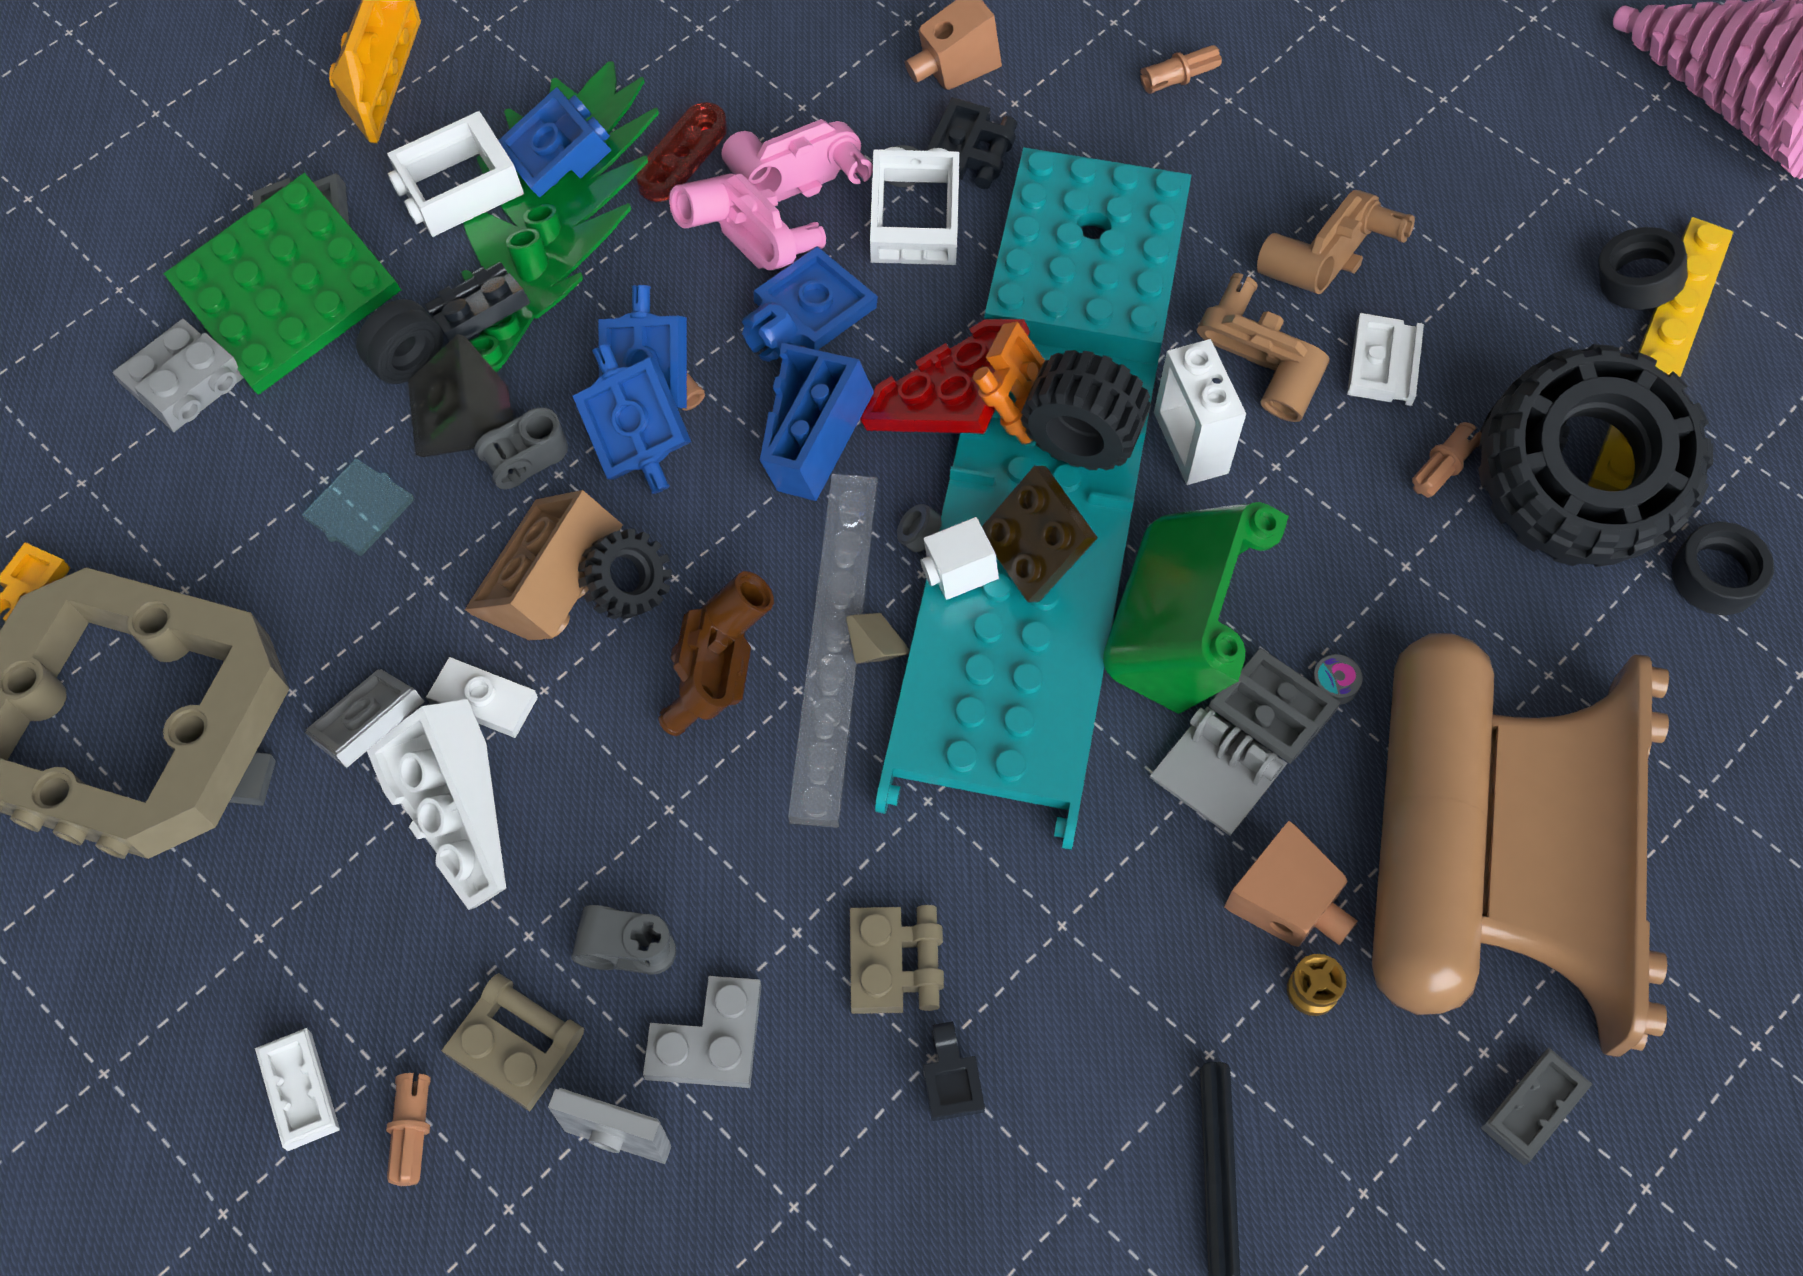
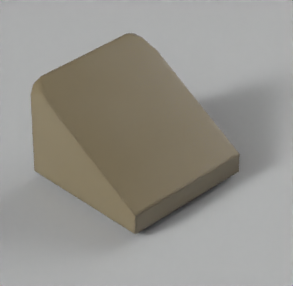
M881 613L850 615L846 617L856 664L886 661L910 653L907 645Z

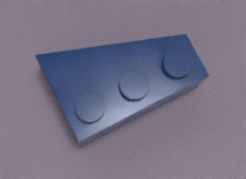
M781 342L779 354L782 358L779 377H775L773 390L776 396L773 412H768L760 462L777 491L817 501L874 391L859 359Z

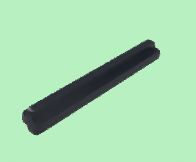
M1207 1062L1200 1069L1208 1276H1240L1231 1068L1229 1064L1224 1062Z

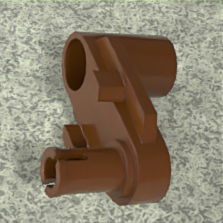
M749 571L737 574L700 609L689 610L684 614L679 641L672 648L670 657L674 662L673 668L681 678L679 685L680 696L669 706L663 708L659 712L661 715L658 717L660 726L668 734L679 736L698 718L704 720L712 719L729 705H736L743 700L751 646L745 639L744 634L767 614L774 605V596L771 588L757 574Z

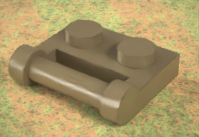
M498 973L489 980L479 1001L441 1051L445 1056L530 1112L580 1042L584 1034V1028L571 1019L564 1022L513 989V982ZM501 1006L553 1040L546 1054L492 1019Z

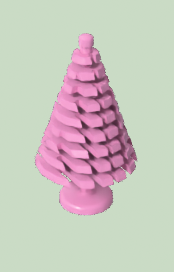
M1726 0L1723 5L1715 2L1697 3L1695 8H1691L1693 4L1671 6L1667 9H1664L1665 5H1647L1642 12L1629 6H1622L1616 11L1613 17V27L1616 30L1625 33L1632 32V41L1641 51L1650 50L1649 55L1659 66L1667 65V70L1677 81L1685 82L1688 90L1694 95L1703 98L1706 101L1705 104L1720 115L1722 113L1724 119L1739 130L1741 127L1744 136L1756 146L1760 144L1761 150L1775 162L1778 160L1790 175L1798 179L1803 178V0H1775L1774 2L1772 0L1747 2L1742 0Z

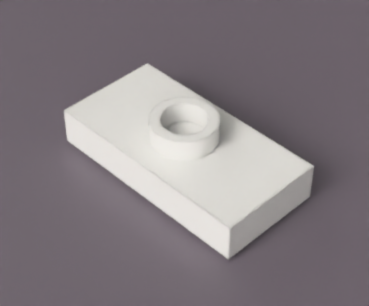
M451 657L447 660L426 696L430 705L468 699L478 724L516 738L538 698L533 689Z
M307 1028L255 1048L281 1144L284 1149L290 1151L340 1130L312 1033Z

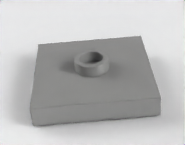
M378 669L309 726L305 733L316 746L347 768L425 701L414 688L382 669Z
M555 1089L548 1108L565 1132L588 1139L590 1144L609 1152L619 1153L622 1150L656 1162L666 1163L672 1146L659 1119L566 1089Z

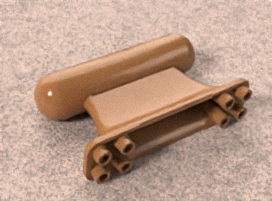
M1430 633L1410 644L1399 654L1394 669L1372 954V969L1377 988L1394 1006L1416 1015L1441 1014L1461 1007L1474 993L1480 969L1482 943L1520 953L1542 962L1573 983L1588 1000L1595 1014L1599 1045L1605 1055L1621 1057L1630 1049L1642 1051L1646 1045L1648 1035L1659 1037L1663 1035L1667 1023L1666 1006L1649 1002V983L1661 985L1664 982L1667 973V957L1665 953L1649 950L1650 922L1646 920L1648 757L1652 742L1663 743L1669 727L1667 714L1652 711V697L1663 698L1669 684V672L1667 669L1652 667L1650 657L1635 654L1630 657L1613 679L1608 695L1592 706L1574 713L1555 717H1511L1493 714V668L1489 656L1473 640L1453 633Z

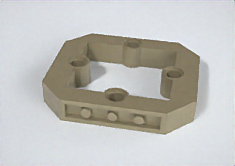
M87 567L21 596L0 630V813L10 815V819L14 823L31 831L39 832L42 826L54 829L52 832L56 836L76 845H82L85 839L95 842V846L101 851L121 859H125L127 853L149 859L215 828L289 691V686L269 634L251 612ZM89 623L131 634L154 659L160 662L179 660L189 651L224 661L201 704L181 707L166 720L163 735L167 744L174 750V753L146 803L86 785L73 772L64 767H53L40 771L7 761L30 721L49 719L64 706L67 698L66 688L57 679V676Z

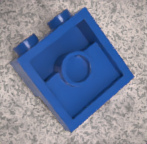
M558 87L550 92L498 140L514 164L516 171L539 197L557 184L570 170L581 179L611 151L605 143L610 137L608 132L594 117L588 121L586 120L592 113L576 95L568 100Z

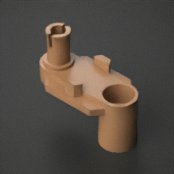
M1357 189L1353 190L1335 213L1331 215L1311 244L1278 233H1272L1268 236L1259 252L1257 260L1258 273L1301 289L1321 294L1340 270L1355 274L1361 266L1363 256L1354 254V251L1367 234L1375 232L1404 243L1413 231L1415 217L1411 214H1404L1382 207L1376 195Z
M1234 273L1219 305L1206 309L1197 327V332L1204 340L1211 339L1213 345L1246 358V360L1265 368L1268 367L1275 370L1260 401L1261 406L1270 414L1280 419L1300 422L1330 362L1329 357L1318 347L1280 332L1284 323L1281 316L1269 311L1263 312L1259 322L1243 317L1245 309L1258 285L1252 278L1247 276L1242 287L1240 282L1243 274Z

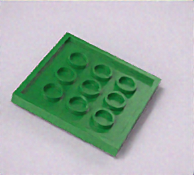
M305 172L163 273L213 339L234 357L238 365L237 370L258 395L401 291L393 277Z

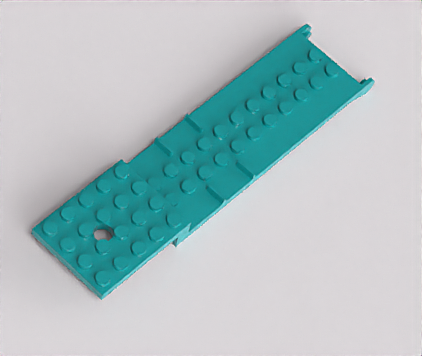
M1023 147L984 319H1024L1030 330L1028 337L1044 360H1049L1051 355L1056 353L1064 354L1067 350H1075L1078 353H1083V351L1094 352L1095 355L1101 357L1104 355L1113 359L1112 361L1119 365L1123 364L1130 369L1132 375L1138 376L1143 382L1142 387L1148 390L1150 395L1149 402L1151 403L1192 174ZM1095 226L1104 229L1105 232L1102 233L1100 239H1090L1083 236L1081 228ZM1010 391L1009 397L1015 404L1017 399ZM995 409L984 434L960 433L954 463L950 470V480L942 510L939 532L974 517H977L982 527L1035 465L1046 466L1098 538L1040 602L1026 601L997 557L999 579L948 600L945 599L938 584L930 586L928 580H926L878 787L875 812L885 814L888 804L897 806L901 786L892 785L894 777L1068 810L1067 818L1057 817L1054 836L1063 838L1062 848L1072 850L1104 672L1103 653L1112 627L1148 416L1131 457L1127 458L1126 463L1121 466L1115 465L1114 469L1109 470L1098 468V470H1088L1085 467L1071 466L1069 463L1051 457V454L1042 451L1036 446L1037 442L1034 440L1028 444H1021L1015 435H1009L1000 424L1001 416Z

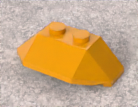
M361 0L348 32H344L342 36L341 51L337 62L332 63L330 67V85L332 88H335L341 106L371 143H378L421 23L415 0Z

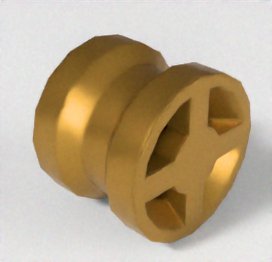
M1325 954L1306 956L1297 964L1288 980V998L1298 1011L1306 1015L1320 1016L1328 1013L1344 993L1346 974L1342 966L1334 958Z

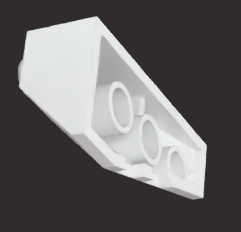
M468 699L422 706L367 750V753L384 794L392 805L401 804L413 820L409 826L410 830L417 839H427L437 853L436 866L468 910L480 906L506 889L487 745Z

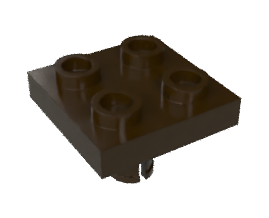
M1034 465L982 526L997 559L1027 602H1040L1098 538L1046 466Z

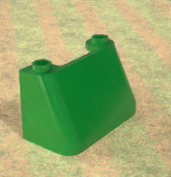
M1255 502L1163 515L1151 523L1144 532L1104 649L1103 663L1109 676L1116 682L1177 714L1237 683L1245 661L1246 651L1238 633L1218 621L1238 555L1249 548L1265 551L1278 544L1284 534L1289 516L1268 504Z

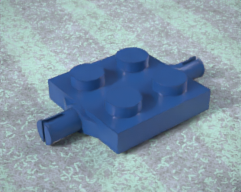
M633 285L631 286L632 313L615 319H598L599 346L611 344V349L619 367H630L648 357L657 358L677 408L687 409V317L678 315L658 316L650 313L651 286ZM599 367V377H601L602 372Z
M611 344L598 346L599 348H594L592 353L595 355L602 376L591 387L573 395V399L607 479L615 480L634 470H642L650 487L651 494L662 492L668 489L670 485L667 483L659 462L670 452L691 443L657 358L648 357L630 367H619L611 349Z

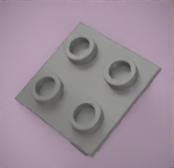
M1209 707L1205 709L1200 708L1191 719L1190 728L1149 778L1231 836L1285 768L1287 762L1255 741L1250 735L1245 734L1240 728L1218 715L1213 709Z

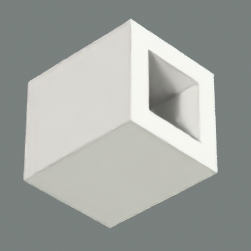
M977 517L923 538L927 557L920 561L924 574L930 586L939 585L946 600L999 579L996 554Z

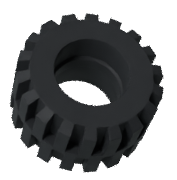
M1067 350L1064 354H1053L1049 360H1045L1026 399L1021 411L1023 414L1021 417L1022 426L1027 428L1025 432L1028 437L1037 442L1036 446L1042 451L1051 454V457L1059 461L1062 460L1078 468L1079 466L1085 467L1088 470H1098V468L1104 470L1114 469L1115 465L1121 466L1126 463L1127 458L1131 457L1150 411V395L1148 390L1142 387L1143 382L1138 376L1132 375L1130 369L1123 364L1119 365L1113 362V359L1104 355L1101 357L1095 355L1094 352L1083 351V353H1078L1075 350Z

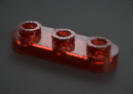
M708 102L693 105L648 155V163L636 174L638 189L644 198L655 202L669 200L672 188L676 185L685 184L726 135V116L721 107Z

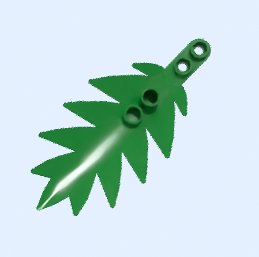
M613 61L607 62L606 65L592 76L578 94L558 78L551 79L550 92L558 87L568 100L574 95L578 97L592 113L586 120L588 121L594 117L610 135L605 143L611 151L581 179L570 170L541 197L527 185L517 172L524 194L500 205L514 225L487 212L463 222L466 235L481 266L487 269L501 262L508 274L510 273L523 288L530 301V304L486 328L479 337L472 339L465 345L463 349L465 354L463 364L465 369L471 374L490 376L502 368L533 319L539 318L554 307L583 280L581 272L569 278L567 277L612 233L631 211L630 203H627L588 220L648 163V158L645 155L602 174L626 151L659 114L658 108H653L611 132L630 108L645 82L644 78L640 77L616 93L617 80ZM508 108L504 111L509 129L523 118V116ZM479 155L477 161L482 173L485 174L490 170ZM469 270L462 271L465 281L473 277Z

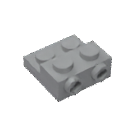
M181 319L112 372L117 381L173 432L185 423L195 419L203 409L221 395L228 393L236 383L244 378L237 370L238 365L232 355L207 333L201 335L184 319Z

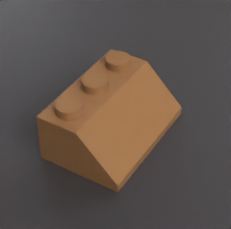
M584 490L536 499L465 610L472 616L529 641L556 637L568 625L570 620L569 612L577 599L581 598L589 590L587 586L579 588L578 579L585 577V572H578L579 563L586 560L582 556L586 549L592 547V543L598 539L620 530L623 524Z

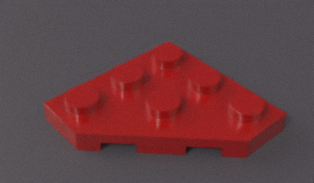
M984 319L969 329L972 336L952 348H949L945 343L915 361L918 367L916 370L895 382L891 376L877 384L874 394L860 418L867 431L984 434L995 408L987 406L978 393L979 387L973 380V375L982 367H988L992 374H994L995 369L986 356L1002 325L1018 322L1028 336L1030 330L1025 320Z

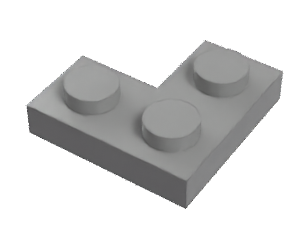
M709 976L702 1027L650 1023L643 1071L645 1080L750 1088L761 996V981L759 979Z

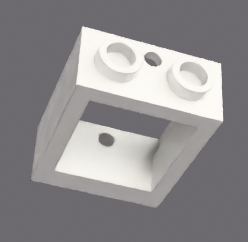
M480 111L387 153L394 168L393 171L388 173V176L399 197L407 194L409 199L405 200L404 203L416 225L423 222L432 237L524 194L514 164ZM480 154L489 168V172L427 201L425 200L416 185L417 182Z
M900 147L873 151L870 230L871 263L956 265L959 152H951L942 148H933L928 151H912ZM884 181L947 183L946 229L883 227Z
M1211 339L1168 350L1154 414L1186 485L1229 474L1246 412ZM1218 378L1222 381V383L1216 384L1212 381V379Z

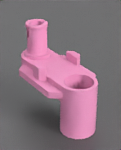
M820 119L764 143L752 132H736L726 140L722 148V159L734 175L742 173L759 191L770 189L777 196L778 202L802 193L807 198L818 194L822 187L821 184L835 179L841 169L853 184H861L860 179L855 173H858L864 182L873 173L872 163L860 152L861 142L859 137L846 123L840 121L828 123Z
M742 173L737 175L725 174L676 185L670 192V210L674 220L680 227L692 228L718 221L725 236L758 269L775 270L790 266L794 263L797 254L809 252L817 246L823 249L826 244L825 231L822 226H819L818 222L789 229L781 220L779 210L775 207L778 206L777 196L770 189L759 191Z

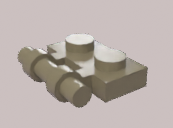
M918 906L916 908L917 924L902 927L901 907L850 908L851 1014L903 1013V993L919 992L920 1010L933 1011L940 1008L939 991L944 988V972L939 969L938 946L943 943V928L937 924L936 906ZM917 947L918 969L915 971H902V948Z

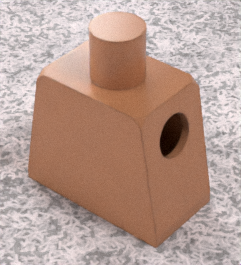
M955 0L921 25L918 31L922 51L905 61L906 69L915 83L933 74L940 85L947 90L998 69L1002 66L994 14L983 0Z
M1290 821L1285 824L1234 887L1224 906L1231 913L1297 947L1302 944L1314 927L1340 946L1358 922L1334 903L1348 882L1346 876Z

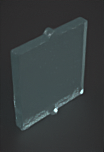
M355 459L310 505L302 516L306 521L326 533V537L330 542L338 541L359 556H362L415 499L411 493L392 482L388 473L380 474L360 460Z

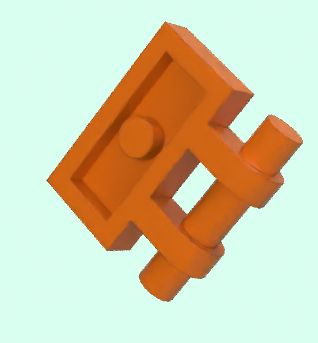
M1012 322L1002 325L986 356L995 369L994 374H992L988 367H982L974 373L973 380L979 387L978 393L987 406L994 407L1001 416L1000 424L1009 435H1015L1021 444H1028L1032 439L1025 432L1027 428L1022 426L1021 417L1023 414L1021 411L1045 360L1020 324ZM1010 391L1017 399L1015 404L1009 397Z

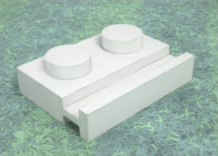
M1360 313L1356 323L1347 395L1392 402L1393 399L1403 400L1405 405L1412 406L1417 391L1424 324L1417 323L1416 327L1404 325V320Z

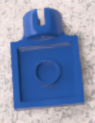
M817 246L754 290V303L759 307L743 318L744 328L742 335L753 353L760 351L765 346L769 347L758 355L760 359L767 362L780 357L781 342L819 350L877 308L878 296Z

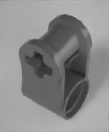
M534 408L508 424L484 434L477 441L474 449L477 457L481 461H486L493 471L492 478L495 485L499 489L505 490L519 486L527 478L561 461L568 451V443L557 415L547 408ZM548 435V436L545 437V438L538 439V438H540L541 436ZM494 444H498L500 447L496 449ZM509 469H512V474L508 473Z
M599 905L583 907L571 960L575 963L597 970L616 969L648 975L660 974L673 964L676 958V945L672 936H670L666 923L660 917L653 914L619 911L611 907ZM652 938H657L659 943H651ZM641 946H649L648 951H643Z

